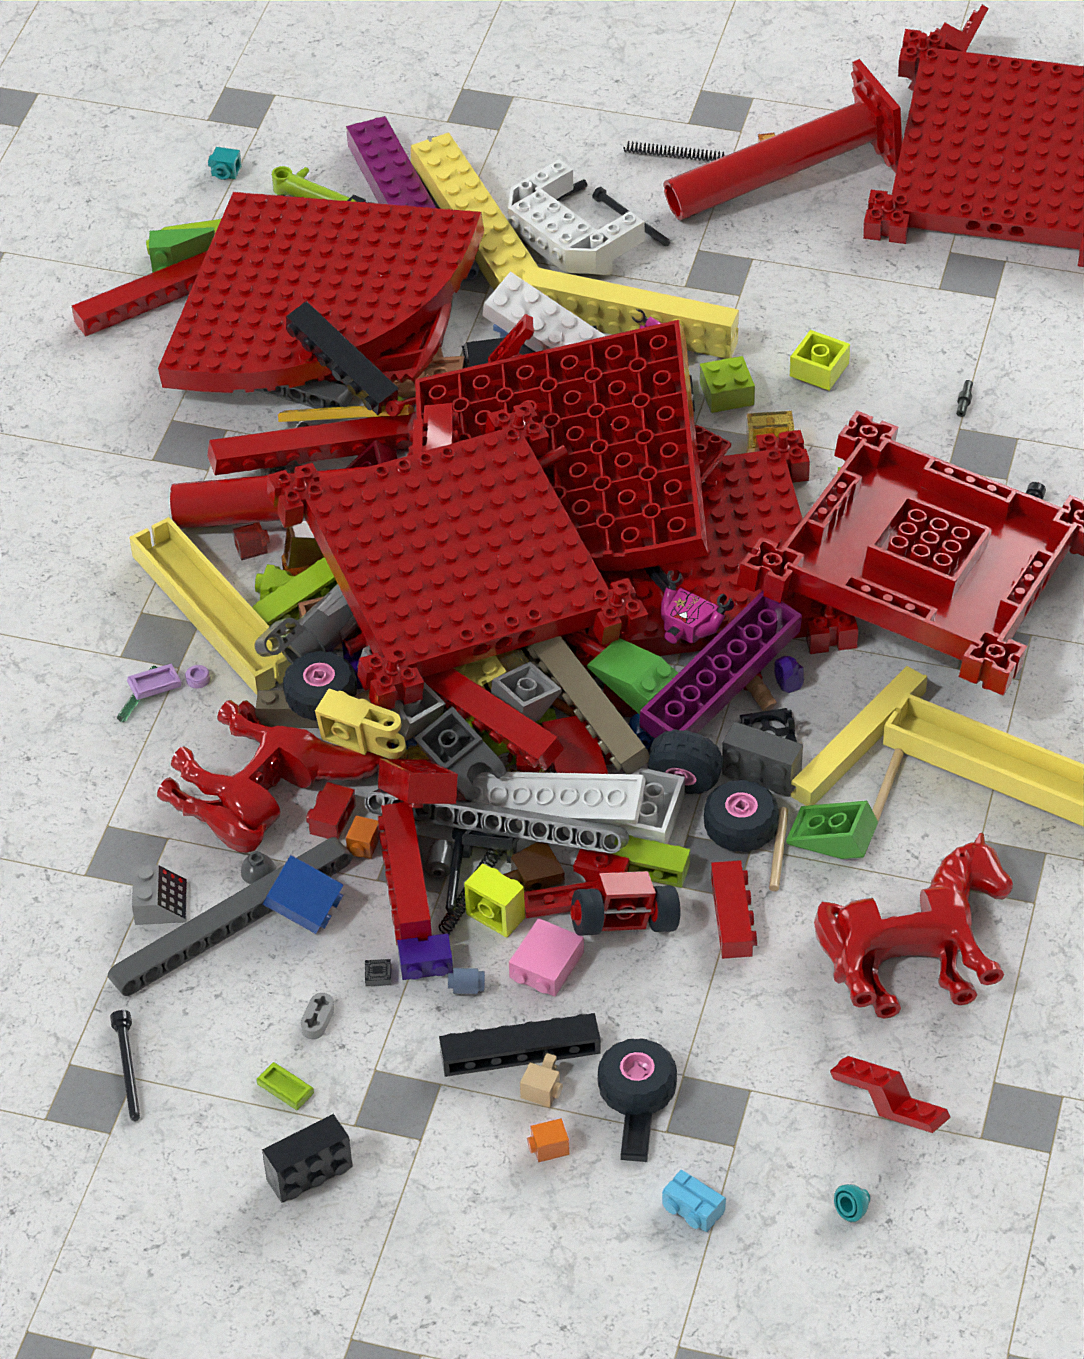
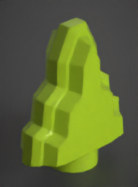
M267 564L264 574H256L255 592L260 593V600H262L295 576L289 571L281 570L279 566Z

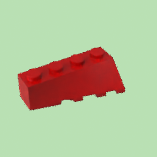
M452 403L424 405L423 423L425 431H423L424 446H422V452L459 442L458 430H455V426H459L458 412H454Z

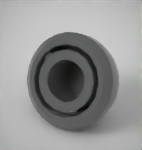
M252 852L241 865V877L248 884H252L275 871L274 862L269 856L261 852Z

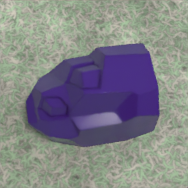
M782 656L776 659L774 662V674L781 690L791 693L801 689L804 683V667L791 656Z

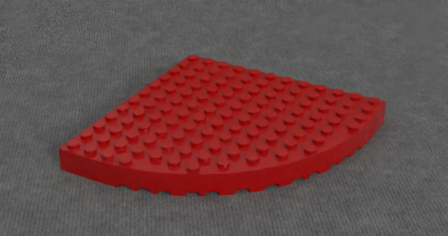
M233 192L158 366L162 388L217 393H233L234 390L245 389V393L262 388L272 391L276 390V386L289 385V388L305 385V381L312 379L324 380V376L332 374V371L326 366H322L316 356L311 351H306L301 342L296 337L290 336L286 330V316L305 301L316 309L370 362L381 357L380 353L389 348L392 350L396 349L406 342V337L412 333H419L420 327L434 320L442 306L450 302V297L454 292H458L460 283L463 279H466L484 234L482 212Z
M679 320L415 379L417 419H423L424 421V405L452 403L454 412H458L459 426H455V430H458L459 441L486 434L485 427L488 413L503 409L508 413H512L513 406L528 402L532 404L538 415L537 423L542 422L549 435L546 454L562 445L568 451V456L548 466L543 471L599 571L623 570L627 572L708 555L686 337Z

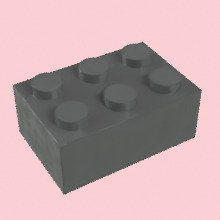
M734 721L722 742V757L724 760L722 774L733 779L755 782L776 794L791 797V793L796 788L791 784V781L802 771L803 744Z

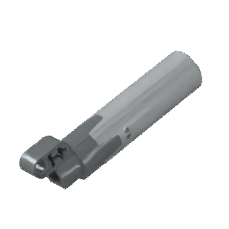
M337 584L298 621L294 618L278 620L255 641V650L262 657L278 655L282 652L285 658L292 664L298 657H302L309 652H331L359 625ZM267 640L272 643L271 651L267 648Z

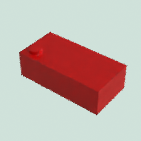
M577 716L542 722V727L557 736L564 747V750L550 765L551 772L608 774L597 737L594 739L591 737L585 727L588 725L587 722L583 721L581 723Z
M427 759L379 760L378 788L408 803V807L422 808L423 804H456L457 773Z

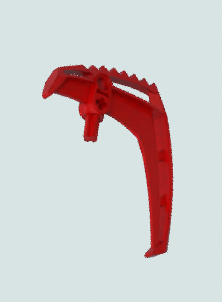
M453 295L450 297V302L444 304L438 311L434 325L425 323L420 327L419 333H412L405 338V343L394 350L391 348L380 353L381 357L371 362L390 381L394 382L397 380L403 383L409 379L414 382L428 367L444 338L451 313ZM430 333V335H429V337H428V339H427V341H426V344H425L424 348L421 349L422 346H423V343H424V341H425V339H426V337H427V334ZM333 374L324 376V380L330 382L337 381Z

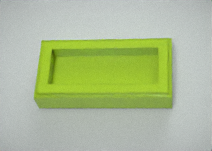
M275 1062L256 1079L257 1085L295 1110H298L314 1094L313 1087Z

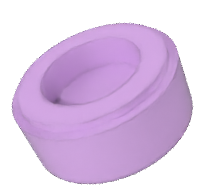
M194 665L188 668L185 673L186 682L192 688H203L210 681L209 670L202 665Z

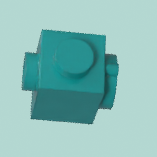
M216 147L213 154H210L208 158V167H211L212 176L221 180L228 178L236 179L242 167L240 150Z

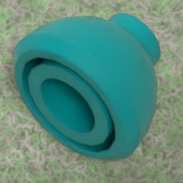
M845 1184L836 1189L834 1205L844 1220L856 1222L866 1214L871 1200L870 1194L866 1189L853 1184Z

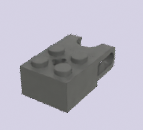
M453 707L414 738L421 751L430 761L458 774L457 790L467 801L472 802L478 797L473 786V780L477 775L489 772L497 779H500L507 773L503 762Z

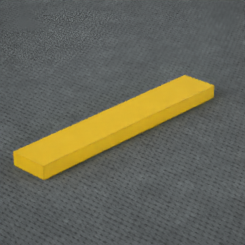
M405 405L399 415L413 413L414 407ZM365 406L298 409L280 412L278 414V422L390 415L387 414L386 410L377 415L373 410L370 411Z

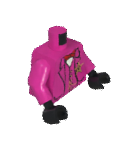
M673 570L669 571L667 579L670 582V586L666 588L661 603V618L664 620V629L667 631L665 633L666 640L675 644L681 638L689 643H694L699 638L714 634L726 616L724 614L725 611H730L734 608V601L730 598L728 603L723 605L727 596L721 594L717 598V604L719 605L717 606L682 588L677 591L676 587L683 583V576L680 573L679 578L676 581H672L674 572Z

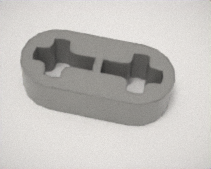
M317 993L309 1001L301 1019L302 1034L308 1039L320 1038L328 1026L334 1012L333 998L329 994ZM323 1003H325L326 1005H323L319 1012L318 1006H321ZM317 1020V1025H314L313 1028H309L314 1024V1021Z

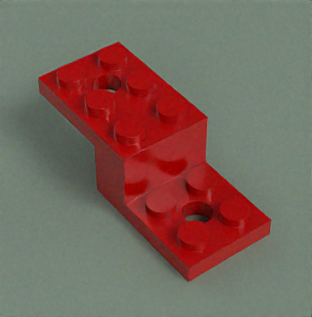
M982 4L978 11L973 10L962 31L944 22L941 29L936 28L934 32L947 34L946 50L966 52L989 8ZM915 74V79L908 78L911 80L908 89L912 91L914 90L917 74Z

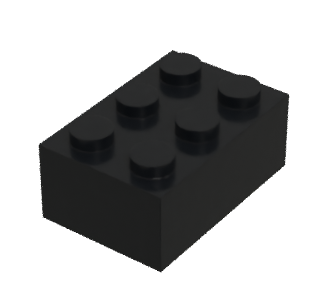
M334 1113L262 1149L266 1180L281 1203L289 1199H295L301 1193L313 1187H318L326 1180L336 1175H342L353 1167L349 1135Z

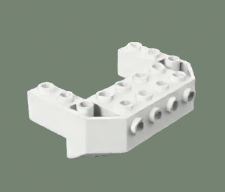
M561 160L553 162L510 188L508 222L521 240L565 273L610 276L613 274L612 261L645 241V222L631 211L601 229L596 230L556 199L573 190V169Z

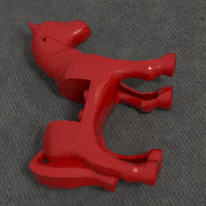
M227 700L221 706L217 719L220 723L229 726L231 735L247 737L260 743L253 759L243 770L232 776L219 775L204 770L196 762L194 754L190 749L185 746L180 747L172 757V768L181 772L180 776L185 781L193 783L204 794L218 796L219 799L206 801L192 797L181 791L179 783L171 777L166 778L160 784L157 797L163 802H169L177 811H181L183 816H194L198 820L206 822L227 847L237 852L248 853L258 848L263 840L264 832L280 817L279 805L268 792L272 786L278 784L280 778L300 788H307L315 780L319 781L322 779L327 781H357L362 778H370L373 774L379 772V760L388 758L369 751L364 755L339 745L331 744L317 738L305 729L286 726H264L256 716V708L249 701L245 700L237 705L232 700ZM387 742V747L389 749H395L392 748L391 742Z
M979 833L974 843L970 842L964 846L957 847L941 861L931 880L930 887L922 889L920 892L921 912L881 919L877 904L873 898L851 901L845 906L821 902L814 920L816 938L822 950L834 964V981L838 984L845 982L850 991V999L854 1006L866 1007L872 1004L879 1018H891L901 1010L897 997L886 991L878 977V969L881 963L891 957L912 955L939 958V986L950 991V997L954 1004L966 1005L976 999L977 993L973 984L964 980L956 969L960 950L963 964L977 973L981 984L993 985L1004 977V972L999 963L990 960L983 954L973 936L971 908L968 902L970 890L983 892L994 899L1003 900L1011 893L1013 881L1002 868L996 850L985 843L984 833Z

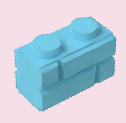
M680 1170L662 1191V1204L664 1208L673 1215L677 1213L685 1218L686 1222L694 1229L700 1228L708 1232L715 1224V1221L726 1210V1198L683 1170Z

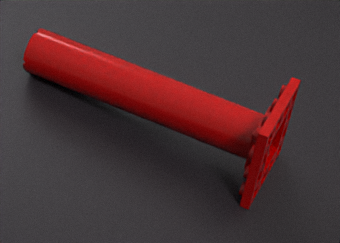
M860 59L853 61L851 77L854 84L852 93L855 103L665 180L663 187L665 188L664 194L673 215L675 214L678 220H683L868 143H871L875 152L883 157L887 167H891L896 173L902 147L901 107Z
M413 419V429L409 430L410 442L413 445L409 446L407 456L422 452V446H424L423 431H425L423 419ZM366 467L321 470L317 472L320 476V481ZM268 475L173 483L170 488L171 516L174 523L180 529L281 521L277 514L278 506H273L267 494Z

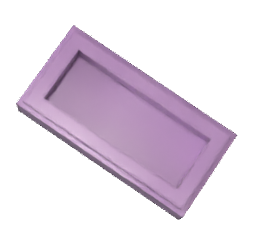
M172 663L128 676L127 679L137 700L179 688L182 683Z

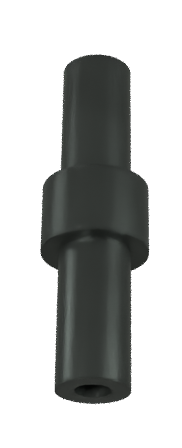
M971 380L964 382L963 390L958 396L957 402L959 405L956 414L959 417L965 416L967 406L971 404V391L973 387Z

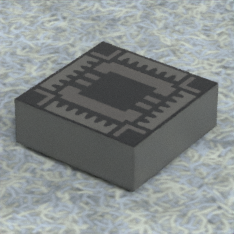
M391 959L365 960V986L391 985Z

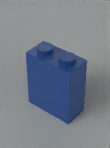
M290 855L267 894L263 905L316 934L320 927L326 928L332 915L328 914L332 906L337 908L344 895L340 893L343 884Z

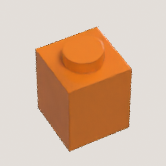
M355 816L346 836L347 849L353 856L372 858L380 840L378 820Z
M562 1118L530 1126L531 1137L527 1138L530 1153L536 1154L538 1163L569 1155V1138Z

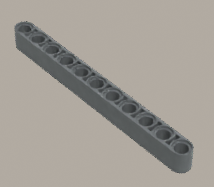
M377 789L367 794L364 803L370 813L382 815L381 805L376 800L377 796L382 799V805L399 803L400 799L381 789ZM456 799V804H426L429 808V813H426L423 807H412L414 821L604 853H615L624 848L629 842L627 830L620 826ZM446 807H448L451 810L452 817H449L447 815L445 810ZM469 811L474 813L475 821L470 819ZM492 815L499 819V825L493 822ZM516 819H519L522 822V829L517 827ZM539 823L545 825L546 833L540 830ZM563 826L569 829L570 837L564 834ZM587 830L593 833L594 841L587 837ZM611 834L617 837L618 845L612 843Z
M331 837L298 856L297 859L331 877L347 867L353 856L336 837ZM284 865L118 962L109 970V980L123 996H130L272 912L273 910L263 905V902Z

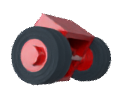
M648 871L599 873L595 889L575 890L572 896L570 913L574 931L580 936L598 935L602 931L646 929L648 922L654 932H673L679 926L681 907L676 888L670 885L653 886Z

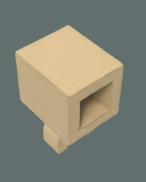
M547 1053L542 1066L529 1063L520 1081V1097L522 1099L551 1107L554 1099L560 1097L563 1084L560 1083L559 1071H556L557 1065L554 1064L557 1056Z

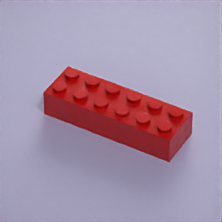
M406 802L381 805L382 815L377 816L379 831H382L379 832L382 850H386L382 851V857L386 870L385 876L392 909V922L395 928L396 946L397 940L418 938V942L426 941L428 936H432L431 919L413 809L408 807Z

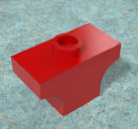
M580 849L573 865V872L580 874L586 882L597 881L599 873L627 872L629 858Z

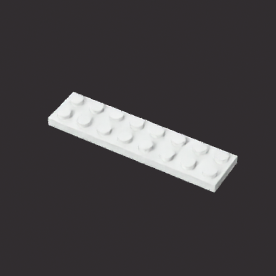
M483 772L473 780L474 790L478 797L472 802L597 823L638 824L646 779L643 775L532 772H507L500 779H497L491 773ZM457 790L456 799L467 801ZM447 807L446 813L449 817H452V812ZM469 811L470 819L476 820L474 813ZM492 815L493 821H499L495 815Z

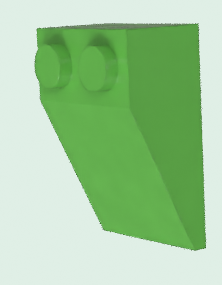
M214 227L149 231V253L152 273L208 251L215 235Z
M621 638L613 641L587 665L590 671L639 715L640 710L678 674L660 656Z
M868 801L801 806L786 842L791 846L840 859L862 858L868 849L878 825V820Z

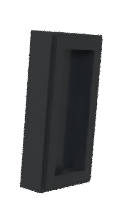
M648 1112L641 1115L625 1114L620 1154L621 1160L648 1161L652 1113Z

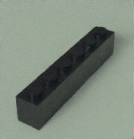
M307 301L286 316V330L289 335L296 337L306 351H311L322 366L330 369L333 376L338 381H342L352 395H357L368 410H373L379 415L386 410L385 407L388 401L398 400L399 388Z
M595 1013L578 1014L564 1018L556 1017L544 1021H529L524 1024L502 1025L497 1028L476 1029L470 1032L449 1033L439 1036L440 1054L445 1077L522 1066L529 1063H542L547 1053L557 1056V1060L601 1054L600 1034Z

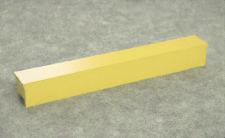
M906 666L791 781V784L796 787L791 793V797L805 806L815 805L884 735V725L892 713L896 711V707L904 695L908 693L921 698L926 693L927 676Z

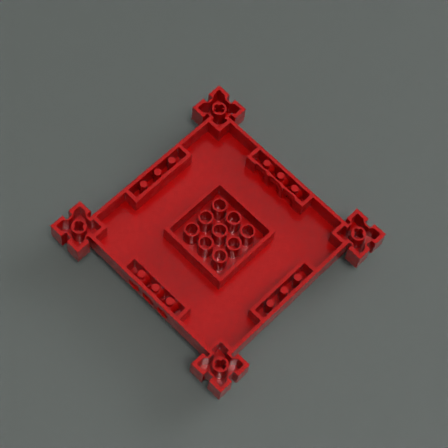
M905 29L898 61V77L915 79V74L917 76L892 194H888V191L871 189L868 209H866L864 218L863 239L880 241L881 236L889 237V242L906 244L909 228L1079 249L1078 267H1084V66L946 50V33L930 32L929 36H927L921 30Z
M530 402L513 406L512 413L506 412L505 409L488 413L485 427L486 434L338 476L319 481L320 476L313 462L295 467L294 474L291 475L286 470L268 475L267 494L273 506H278L277 514L284 528L301 524L303 517H305L373 653L359 658L358 678L364 690L370 689L369 700L372 704L389 710L395 708V701L400 699L404 705L422 700L424 688L422 677L594 626L593 631L601 645L619 640L621 632H625L627 637L645 632L648 613L641 600H635L636 591L630 580L626 578L612 582L608 589L536 457L547 453L549 435L542 422L537 423L538 415Z
M856 411L849 420V425H845L838 434L834 453L835 457L846 462L780 550L777 549V543L760 537L753 547L752 554L748 553L741 562L737 585L752 592L760 589L764 591V597L779 603L782 602L790 589L934 650L962 660L959 678L974 684L982 681L983 689L991 690L1004 696L1011 685L1012 678L1015 679L1022 668L1027 649L1026 645L1012 640V637L1067 552L1084 556V500L1069 495L1063 507H1059L896 442L898 426L883 420L878 424L873 422V416Z
M801 430L781 432L777 438L774 433L756 435L755 452L723 456L701 484L708 555L659 565L666 574L673 570L672 581H676L679 578V574H682L683 583L676 587L677 591L682 588L719 606L717 598L721 594L727 596L723 605L727 604L730 598L734 601V608L730 611H725L724 614L726 616L718 630L712 635L699 638L694 643H689L681 638L675 644L670 643L665 638L667 631L664 629V620L661 618V603L664 593L645 570L640 568L627 572L623 570L599 571L608 589L610 588V583L628 578L636 591L635 600H641L648 613L645 632L629 637L626 636L625 632H621L619 638L657 656L701 651L762 592L760 589L752 592L737 585L740 565L748 553L752 554L753 547L760 537L777 543V549L780 550L803 519L793 483L809 481L810 460L807 450L804 449V439ZM789 589L782 602L802 615L800 632L794 638L806 637L810 654L829 652L830 646H837L838 651L857 648L858 626L855 616ZM594 626L588 627V634H586L585 629L578 630L580 633L600 643L593 631ZM566 641L567 646L592 678L597 677L587 668V665L595 657ZM612 642L603 644V646L608 647Z

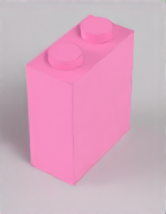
M538 918L509 961V978L519 984H526L541 993H547L555 997L584 953V937Z

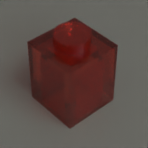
M260 522L232 529L234 545L241 561L268 553L267 544L270 543V538L267 530L262 529Z

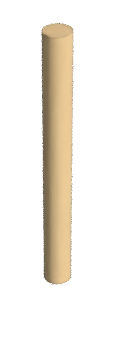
M899 748L894 750L872 809L878 822L904 755V751Z
M786 807L779 808V821L775 835L769 883L771 891H778L780 885L789 812Z

